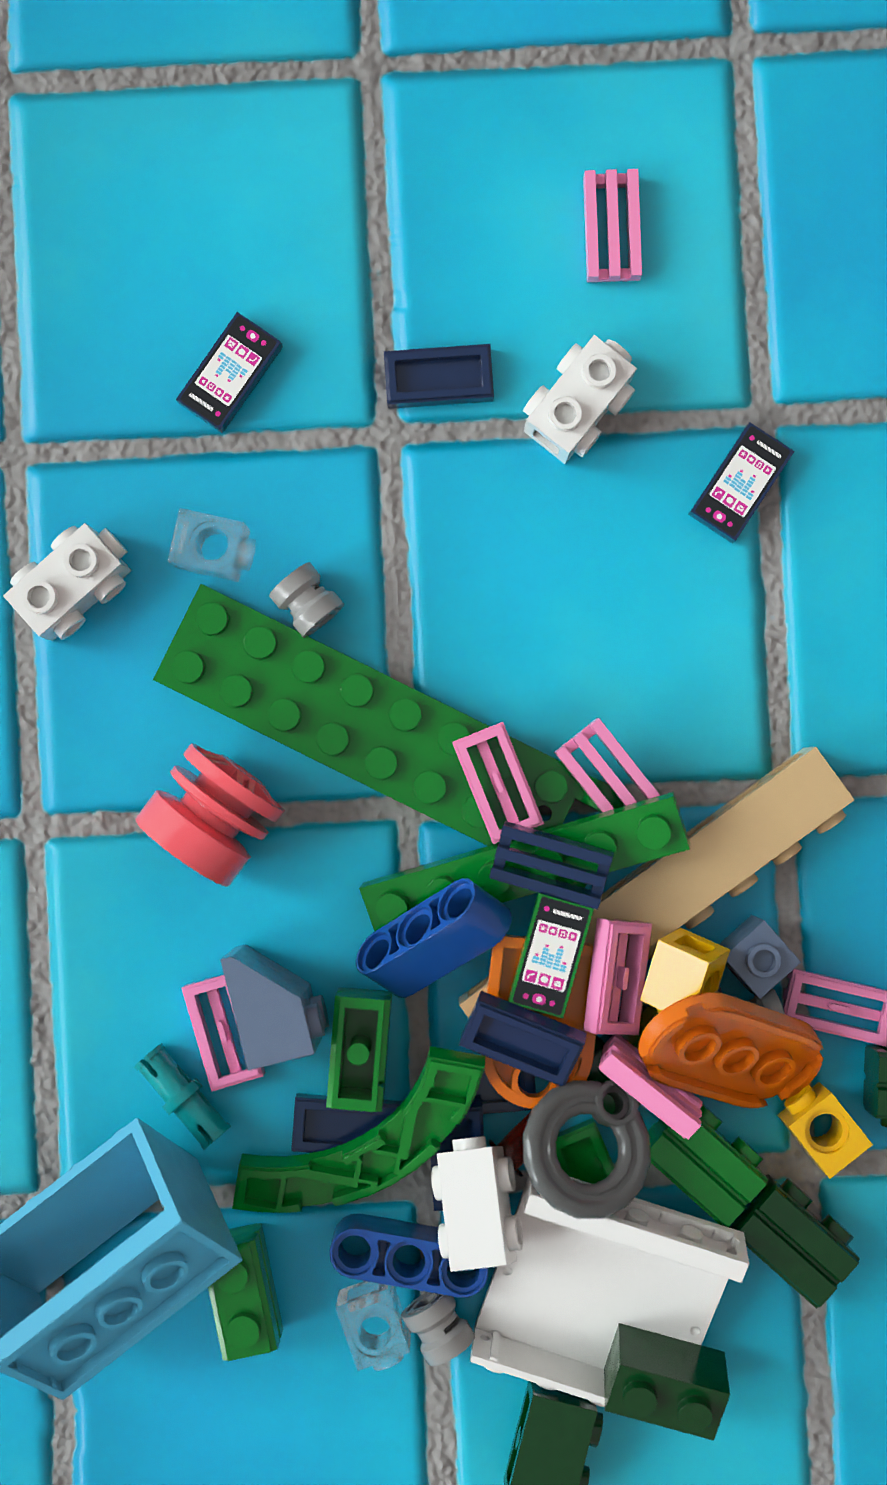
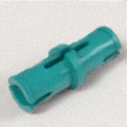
M161 1043L134 1067L137 1071L141 1072L166 1102L163 1109L168 1115L174 1112L201 1144L202 1149L205 1150L228 1130L231 1125L228 1122L226 1123L200 1092L199 1089L203 1085L198 1079L195 1078L191 1081Z

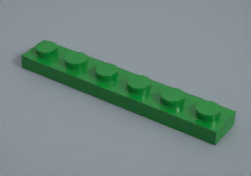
M674 792L541 830L542 832L614 852L609 872L690 850V841ZM512 840L510 846L511 848L597 872L599 865L516 840ZM499 843L367 881L359 888L374 932L462 878L470 879L501 903L538 892L489 878ZM506 861V865L569 884L577 882L569 878Z

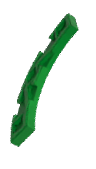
M430 1046L422 1072L405 1100L379 1125L345 1144L323 1151L292 1156H260L242 1153L232 1209L269 1213L302 1212L303 1206L320 1205L333 1202L334 1206L344 1205L368 1197L397 1183L416 1171L440 1149L442 1141L452 1132L457 1124L462 1122L478 1091L485 1068V1056Z

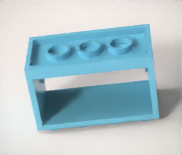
M136 1118L127 1126L118 1130L113 1137L82 1161L73 1165L68 1172L37 1196L27 1201L23 1207L0 1224V1373L64 1400L243 1260L200 1164L195 1157L139 1118ZM160 1199L164 1208L163 1212L44 1305L42 1304L39 1295L42 1290Z

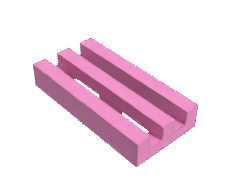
M617 169L606 170L605 174H596V170H585L583 186L587 283L640 281L642 277L638 169H627V173H617ZM606 188L609 269H599L596 189ZM618 188H626L628 268H620Z
M600 718L593 720L554 752L601 812L613 810L614 808L571 755L578 747L625 806L637 801L589 742L588 739L595 734L646 799L660 796Z
M503 722L452 742L493 844L500 841L502 829L499 830L466 749L473 745H477L507 822L532 829L544 824ZM493 737L498 739L529 818L520 822L487 743V740Z
M597 918L584 1031L594 1034L639 1035L643 1003L640 1001L646 979L652 930L651 923ZM626 949H627L626 966L624 967V965H625V957H626ZM619 1006H620V1015H619V1022H618V1014H619Z
M796 968L788 974V987L784 989L782 997L784 999L783 1011L785 1015L805 1021L817 1031L887 1047V990ZM802 983L882 1001V1010L800 992ZM800 1003L879 1022L877 1032L796 1013L797 1004Z
M224 975L207 978L197 983H190L181 988L211 1092L265 1075L264 1067L249 1071L247 1069L242 1070L219 988L225 986L229 997ZM207 992L230 1071L228 1075H221L198 994Z
M613 1034L603 1046L599 1064L600 1071L679 1135L689 1139L701 1127V1120L699 1118L702 1116L700 1108L703 1101L693 1093L654 1081L641 1060L638 1049L621 1035Z

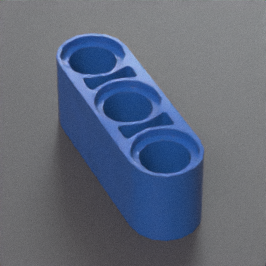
M459 879L368 936L357 953V970L399 998L412 996L498 944L507 934L511 925V911L470 879Z
M351 1214L344 1217L337 1224L333 1233L330 1246V1261L340 1275L351 1279L454 1297H471L485 1286L488 1278V1268L473 1269L471 1272L463 1274L455 1271L450 1272L449 1258L443 1259L440 1253L438 1227L366 1214ZM349 1236H360L369 1243L370 1249L364 1254L353 1255L343 1248L341 1242ZM413 1245L423 1252L424 1257L415 1264H405L396 1257L395 1252L402 1246Z

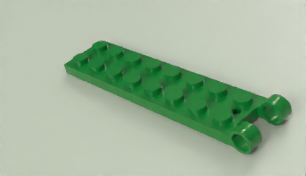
M200 584L153 678L154 681L487 846L493 845L452 744L453 741L490 726L308 636L303 638L298 631ZM509 736L537 807L546 805L551 810V817L547 821H543V825L533 829L541 831L563 824L575 799L600 811L561 761ZM497 737L488 739L487 743L519 822L525 820L529 816ZM473 745L466 749L500 830L507 820L477 745ZM589 776L614 809L625 806L607 783ZM579 881L570 883L583 888L587 885Z

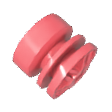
M191 743L183 755L201 773L196 776L180 766H174L170 773L175 781L186 791L184 796L179 798L168 792L156 790L135 820L149 837L182 863L211 881L228 887L251 858L244 846L235 838L239 831L259 840H264L269 833L252 816L253 812L255 811L263 817L277 822L285 810L272 798L266 786L243 767L222 754H215Z

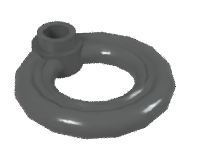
M572 1080L567 1082L565 1086H558L549 1090L531 1110L523 1133V1162L534 1189L552 1208L576 1219H603L626 1208L643 1188L651 1164L650 1135L638 1110L639 1102L612 1080L603 1083L599 1081ZM606 1094L610 1095L615 1101V1111L613 1114L608 1113L603 1106V1099ZM579 1114H591L599 1124L610 1127L618 1142V1158L614 1170L606 1179L595 1184H582L571 1179L561 1168L556 1155V1140L560 1128L568 1119Z

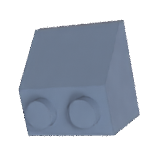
M247 945L235 947L221 958L247 1070L315 1054L322 1037L325 1036V1028L329 1027V1019L323 996H313L309 982Z

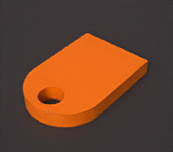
M506 934L498 944L492 947L487 993L508 1001L526 936ZM584 943L564 1018L535 1010L531 1011L584 1031L594 944ZM584 1031L586 1032L585 1045L567 1082L587 1080L593 1063L596 1034ZM485 1056L484 1071L489 1082L503 1098L517 1106L533 1109L549 1090L559 1086L549 1082L547 1087L541 1092L528 1093L521 1089L518 1084V1076L521 1070Z

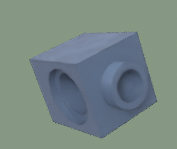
M753 915L719 943V945L731 949L725 966L749 992L759 999L801 963L765 920Z

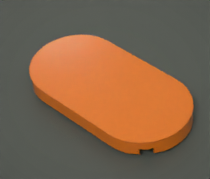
M717 992L692 995L666 1007L649 1022L641 1034L638 1044L639 1056L654 1081L743 1108L765 1107L768 1105L765 1099L776 1095L779 1096L781 1101L796 1095L816 1077L824 1059L820 1054V1050L823 1049L822 1042L807 1022Z

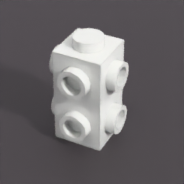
M593 335L584 348L575 343L557 367V370L562 373L561 377L550 390L542 385L523 409L529 415L523 432L564 464H566L574 452L583 458L602 433L596 427L598 422L607 411L616 416L636 391L629 385L637 370L630 363L632 361L631 355L615 341L608 339L604 343L596 335Z
M86 523L79 528L76 526L69 527L52 542L51 548L53 551L39 564L36 562L27 564L11 579L10 583L13 587L3 597L39 637L50 641L55 640L57 637L61 640L68 638L84 624L86 618L83 614L97 601L101 604L110 601L125 587L126 582L123 578L132 570L121 558L128 551L107 528L98 533Z
M485 1136L452 1140L453 1152L438 1153V1166H433L431 1172L432 1189L435 1199L437 1201L442 1200L445 1223L439 1224L438 1243L442 1258H449L450 1272L505 1266L516 1262V1251L523 1248V1233L519 1216L511 1215L509 1192L515 1191L516 1186L514 1165L511 1157H504L503 1146L487 1147Z

